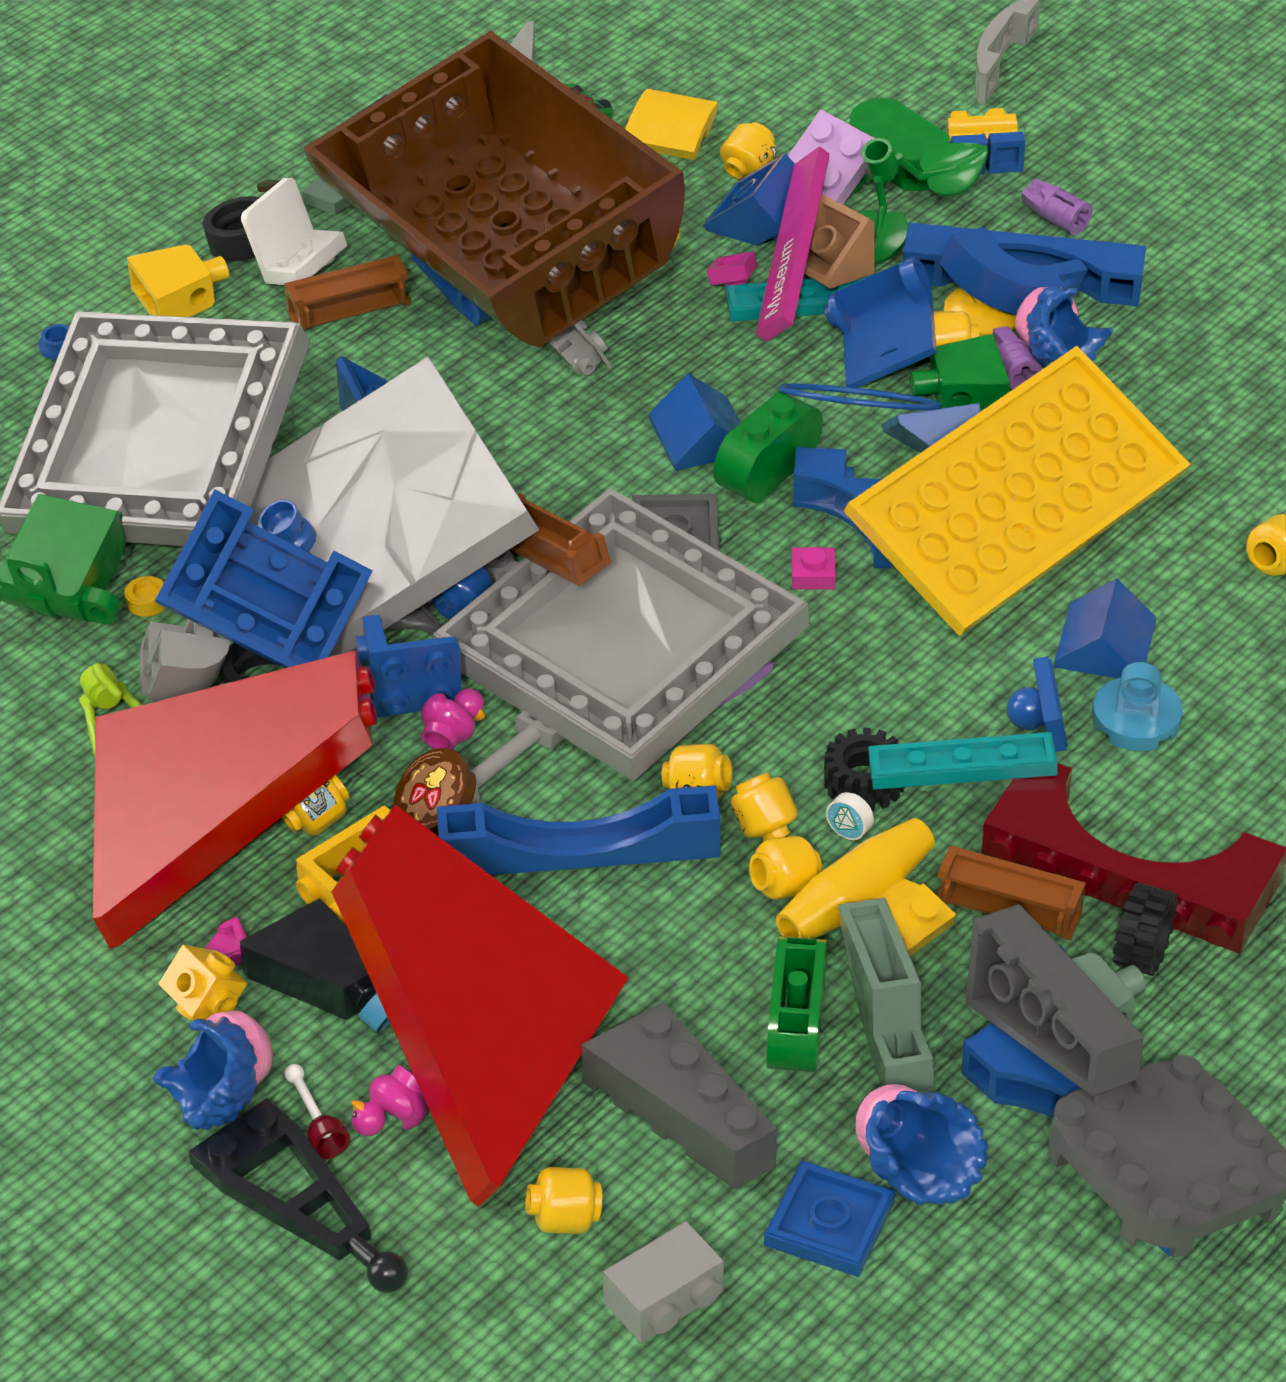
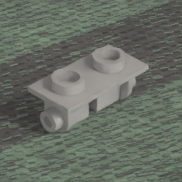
M580 320L548 342L562 355L577 374H592L596 369V365L600 362L608 369L612 368L603 354L608 350V347L594 330L589 334L584 331L587 326L583 320Z

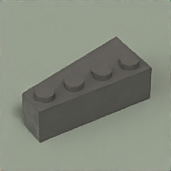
M1020 904L973 920L965 1002L968 1006L1092 1096L1139 1079L1144 1036Z
M664 1002L581 1044L582 1080L584 1084L594 1091L600 1088L613 1097L614 1105L628 1115L633 1111L651 1124V1131L665 1141L670 1138L686 1148V1155L732 1188L736 1189L776 1167L777 1129Z

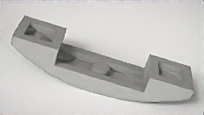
M1019 0L999 13L986 27L977 48L975 94L978 103L985 105L999 85L1000 58L1009 45L1013 42L1026 46L1039 27L1041 0Z

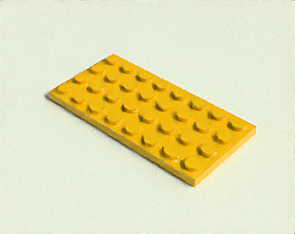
M1076 346L848 502L843 512L960 637L1187 471L1191 464L1089 357Z

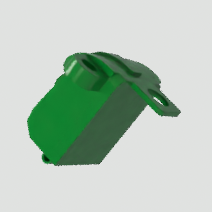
M38 494L0 567V601L9 605L31 609L36 614L58 618L62 616L85 622L92 621L101 624H112L122 604L118 597L105 589L118 568L124 553L125 534L121 524L122 512Z

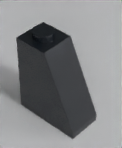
M320 898L239 941L243 973L248 979L345 1020L360 1013L376 994V990L348 928Z

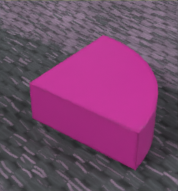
M238 916L222 923L218 927V932L205 947V949L215 950L226 955L235 965L242 964L239 941L246 938Z

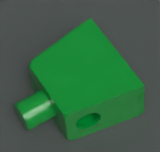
M993 334L936 346L937 353L931 355L930 370L910 372L912 395L934 394L936 401L942 404L940 409L979 403L980 411H982L1010 392V381Z

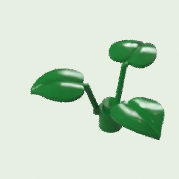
M874 138L863 146L861 155L865 163V174L851 194L861 187L863 181L869 183L872 179L874 180L879 202V213L873 210L859 212L874 221V264L884 262L900 251L906 241L909 226L907 219L901 212L886 213L887 205L883 183H888L896 177L899 166L901 165L918 180H927L928 187L932 193L946 197L956 196L966 192L977 181L988 156L987 146L976 143H948L933 147L923 154L920 159V167L923 172L905 160L902 153L895 155L892 145L887 139Z

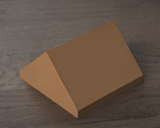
M821 194L804 275L831 289L874 274V221Z

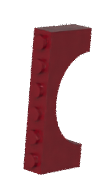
M1058 762L1056 776L1012 779L983 824L981 854L1085 882V896L1093 897L1121 909L1124 908L1125 902L1129 900L1131 889L1133 890L1134 885L1138 884V882L1177 894L1176 899L1178 900L1175 909L1176 918L1172 924L1174 930H1179L1239 954L1283 881L1286 847L1246 832L1226 850L1214 856L1190 862L1169 863L1149 861L1110 848L1089 834L1072 814L1068 805L1072 768Z

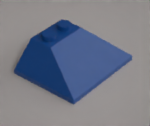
M214 489L159 591L155 602L283 668L329 657L373 570L334 550L328 562L250 523L249 520L253 514V508Z

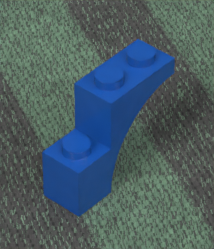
M796 447L793 507L815 509L845 521L856 529L868 543L873 555L874 568L891 569V562L843 512L848 502L882 479L854 478V467H846V449Z

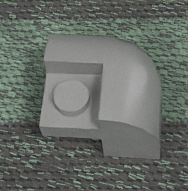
M187 619L185 626L150 621L140 646L141 694L147 695L148 700L157 702L210 688L218 678L229 650L230 640L219 638L217 633Z

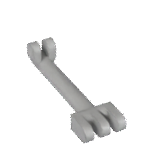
M526 711L520 713L516 717L515 731L519 734L471 770L475 773L476 789L471 804L479 803L480 795L478 788L536 742L551 750L564 737L559 735L555 729L545 726L539 719L536 720L531 717V714Z

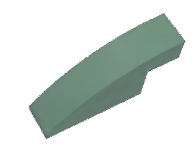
M879 898L838 905L854 992L881 1086L897 1084L907 1086L917 1092L934 1090L933 1057L921 1030V982L886 899Z

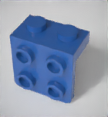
M380 615L362 617L363 635L356 636V649L360 663L365 662V667L369 666L373 674L376 691L370 694V698L375 706L377 717L421 711L425 702L437 693H443L446 699L454 701L456 694L461 691L460 645L457 638L443 637L387 645Z

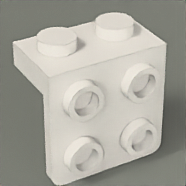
M283 178L248 207L241 216L242 224L264 281L267 284L285 285L287 282L311 277L323 266L332 263L335 260V256L347 246L343 232L313 229L296 181L293 178Z

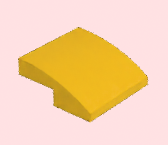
M646 89L634 107L625 129L659 154L696 160L703 137L709 136L719 105L715 101Z

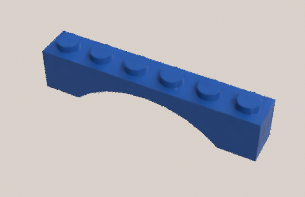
M909 222L903 251V261L914 256L918 257L928 273L931 286H944L955 282L940 265L939 261L953 233L972 229ZM986 230L1003 251L1024 263L1043 266L1080 259L1088 271L1080 284L1079 291L1087 294L1099 303L1139 306L1146 246Z
M715 786L668 789L651 801L629 811L604 818L578 822H548L525 819L501 812L484 803L437 807L438 836L490 875L720 857V813Z
M993 1023L964 1041L961 1074L994 1103L1021 1107L1053 1118L1057 1101L1073 1091L1082 1089ZM1159 1247L1169 1257L1171 1256V1248Z

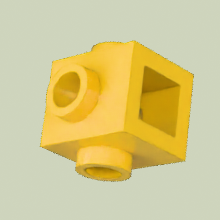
M182 945L158 984L178 1003L176 1006L177 1011L193 1021L195 1019L207 1020L213 1014L233 1011L237 1004V999L248 983L234 970L235 963L226 955L215 950Z

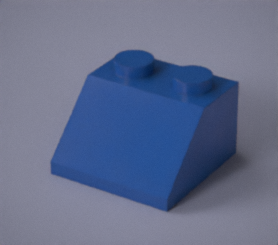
M784 153L736 182L705 221L703 227L708 232L757 246L770 238L777 241L795 163Z

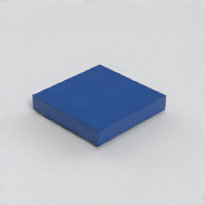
M801 1160L764 1234V1246L860 1277L895 1203L896 1191Z

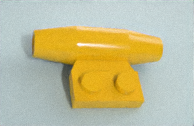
M912 818L863 841L813 877L776 916V925L783 937L815 939L841 927L838 905L885 898L908 954L912 956L951 927L957 915L924 883L919 885L905 879L934 848L935 839L931 830L921 820Z

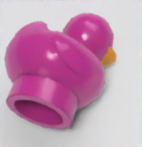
M466 688L456 694L454 701L446 699L443 693L431 696L422 706L421 720L424 726L421 738L424 743L433 749L448 748L454 750L456 744L467 741L474 734V720L481 721L485 718L482 695L475 689Z
M400 1064L397 1065L391 1075L383 1074L371 1082L369 1086L370 1101L361 1102L353 1100L351 1102L353 1105V1113L351 1115L352 1126L358 1134L363 1136L376 1135L383 1129L385 1125V1111L402 1122L403 1130H409L418 1126L427 1113L426 1101L413 1073Z

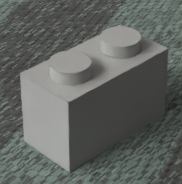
M685 1221L603 1271L604 1303L635 1338L642 1343L657 1333L663 1334L669 1331L679 1319L695 1309L705 1308L712 1304L723 1293L724 1261Z

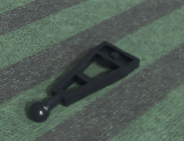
M264 1099L236 1118L235 1121L230 1122L188 1151L190 1164L222 1193L339 1261L351 1253L367 1267L368 1281L377 1291L391 1293L399 1290L405 1284L408 1276V1267L405 1260L394 1252H380L368 1241L371 1239L368 1222L315 1148H312L299 1126L269 1099ZM288 1146L314 1183L285 1203L242 1177ZM329 1202L346 1227L336 1233L312 1219L309 1215Z

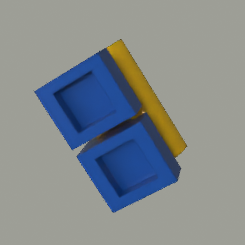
M1004 108L990 109L984 116H971L966 110L952 111L947 124V134H949L950 143H976L985 145L988 148V156L980 174H985L986 164L989 174L1023 171L1025 138L1023 132H1018L1016 113L1007 114Z

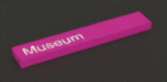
M820 146L795 163L756 330V335L766 342L786 330L794 322L830 153Z

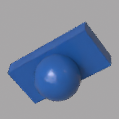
M1048 656L1033 659L1038 689L1024 686L1015 691L1008 698L1006 713L1013 725L1023 730H1035L1044 724L1046 732H1052L1055 752L1064 751L1068 743L1052 660Z

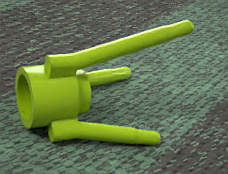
M103 663L89 666L80 677V686L84 694L79 698V703L85 712L94 756L96 731L94 708L110 709L116 706L121 699L131 708L142 705L129 692L126 685L118 680L113 670Z

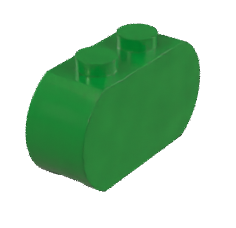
M880 98L865 101L857 105L850 114L851 126L873 138L887 139L891 143L895 155L902 153L905 160L921 172H923L920 167L922 155L933 147L950 143L949 134L894 99ZM901 165L896 177L890 181L902 190L923 191L929 189L927 180H918Z
M781 391L776 392L725 436L714 462L713 473L716 483L753 503H760L794 473L796 447H817L823 427V418L820 410L789 394L782 393Z
M778 936L768 1022L767 1069L817 1071L825 991L827 940Z

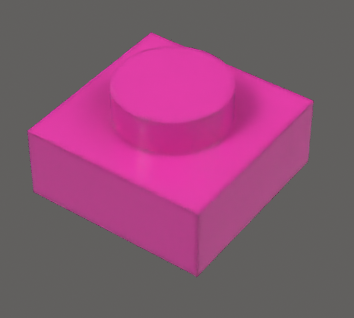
M754 251L717 257L707 269L710 285L724 283L727 286L746 283L758 266Z
M792 547V589L835 590V548Z

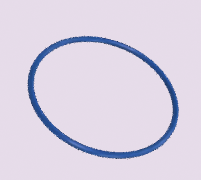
M798 383L781 384L778 387V390L782 393L793 396L859 406L904 410H935L942 407L940 402L928 398L862 388ZM800 390L830 391L869 395L917 402L922 404L854 399L817 394Z

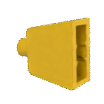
M181 245L127 257L131 289L150 315L191 317L212 307L215 303L213 283L229 278L228 268L222 256L202 261L190 245Z

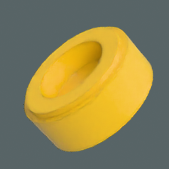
M142 576L128 583L124 591L127 609L131 613L143 617L154 616L164 611L166 607L155 602L164 581L154 576Z

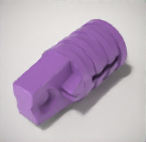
M1035 179L1021 193L1024 204L1043 219L1050 221L1072 235L1082 232L1091 219L1092 205L1061 187Z
M1008 326L993 329V336L1009 378L1010 387L1015 389L1041 371L1042 367L1032 355L1027 344L1023 340L1018 339Z

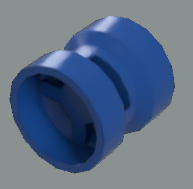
M277 500L269 504L262 511L258 521L260 528L307 552L313 547L317 536L315 528L302 516L299 508L291 500Z

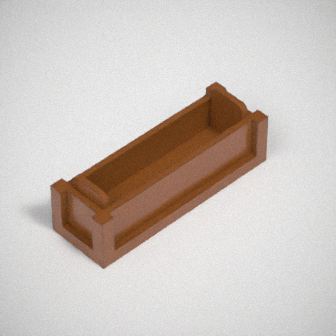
M395 255L285 283L287 314L292 323H300L305 331V328L397 304H402L403 306L410 305V297L406 292L405 280L409 279V273L400 257Z
M517 494L539 528V531L509 550L577 586H580L611 564L604 535L600 533L594 535L526 500L525 495Z
M951 845L938 871V878H942V886L937 896L946 905L950 903L991 914L1020 904L1043 930L1056 933V936L1061 937L1062 935L1063 939L1070 941L1082 916L1085 882Z

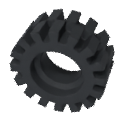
M855 728L850 729L847 732V738L841 733L835 736V743L829 742L824 757L825 789L828 788L829 797L833 799L841 793H853L864 799L872 811H875V804L877 803L884 809L889 807L890 799L896 802L900 798V792H904L905 787L873 790L871 773H860L851 768L870 766L868 746L898 744V739L891 736L886 740V732L878 730L876 735H871V728H863V734H857Z
M1139 882L1134 885V889H1131L1129 893V900L1125 902L1123 917H1120L1119 931L1116 932L1115 936L1117 943L1113 948V954H1115L1113 963L1116 966L1125 968L1129 965H1135L1141 973L1151 976L1155 975V972L1159 970L1160 963L1163 962L1165 949H1168L1169 937L1173 932L1174 926L1172 924L1176 918L1175 909L1178 904L1176 893Z

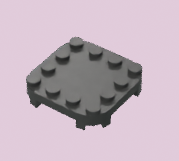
M1179 1055L1173 1061L1148 1064L1140 1067L1139 1079L1095 1096L1090 1095L1083 1089H1079L1060 1098L1056 1103L1048 1131L1050 1146L1047 1155L1056 1168L1070 1163L1123 1220L1118 1236L1132 1247L1136 1245L1137 1239H1140L1154 1246L1171 1248L1172 1258L1188 1255L1191 1252L1195 1239L1258 1214L1267 1223L1280 1215L1286 1200L1285 1148L1217 1079L1202 1070L1200 1062L1195 1058Z

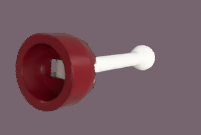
M290 1064L285 1069V1078L290 1083L295 1084L313 1119L307 1129V1139L322 1159H331L340 1155L347 1149L350 1143V1135L345 1125L336 1117L321 1114L303 1080V1068L298 1064Z

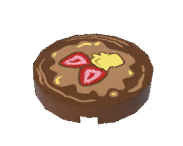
M448 748L427 751L417 757L404 771L396 787L394 805H397L438 836L437 807L471 804L474 799L476 777L475 773L470 769L471 764L461 754Z

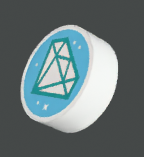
M849 792L841 793L826 809V818L830 827L839 836L848 840L860 839L873 826L874 816L870 806L856 794Z

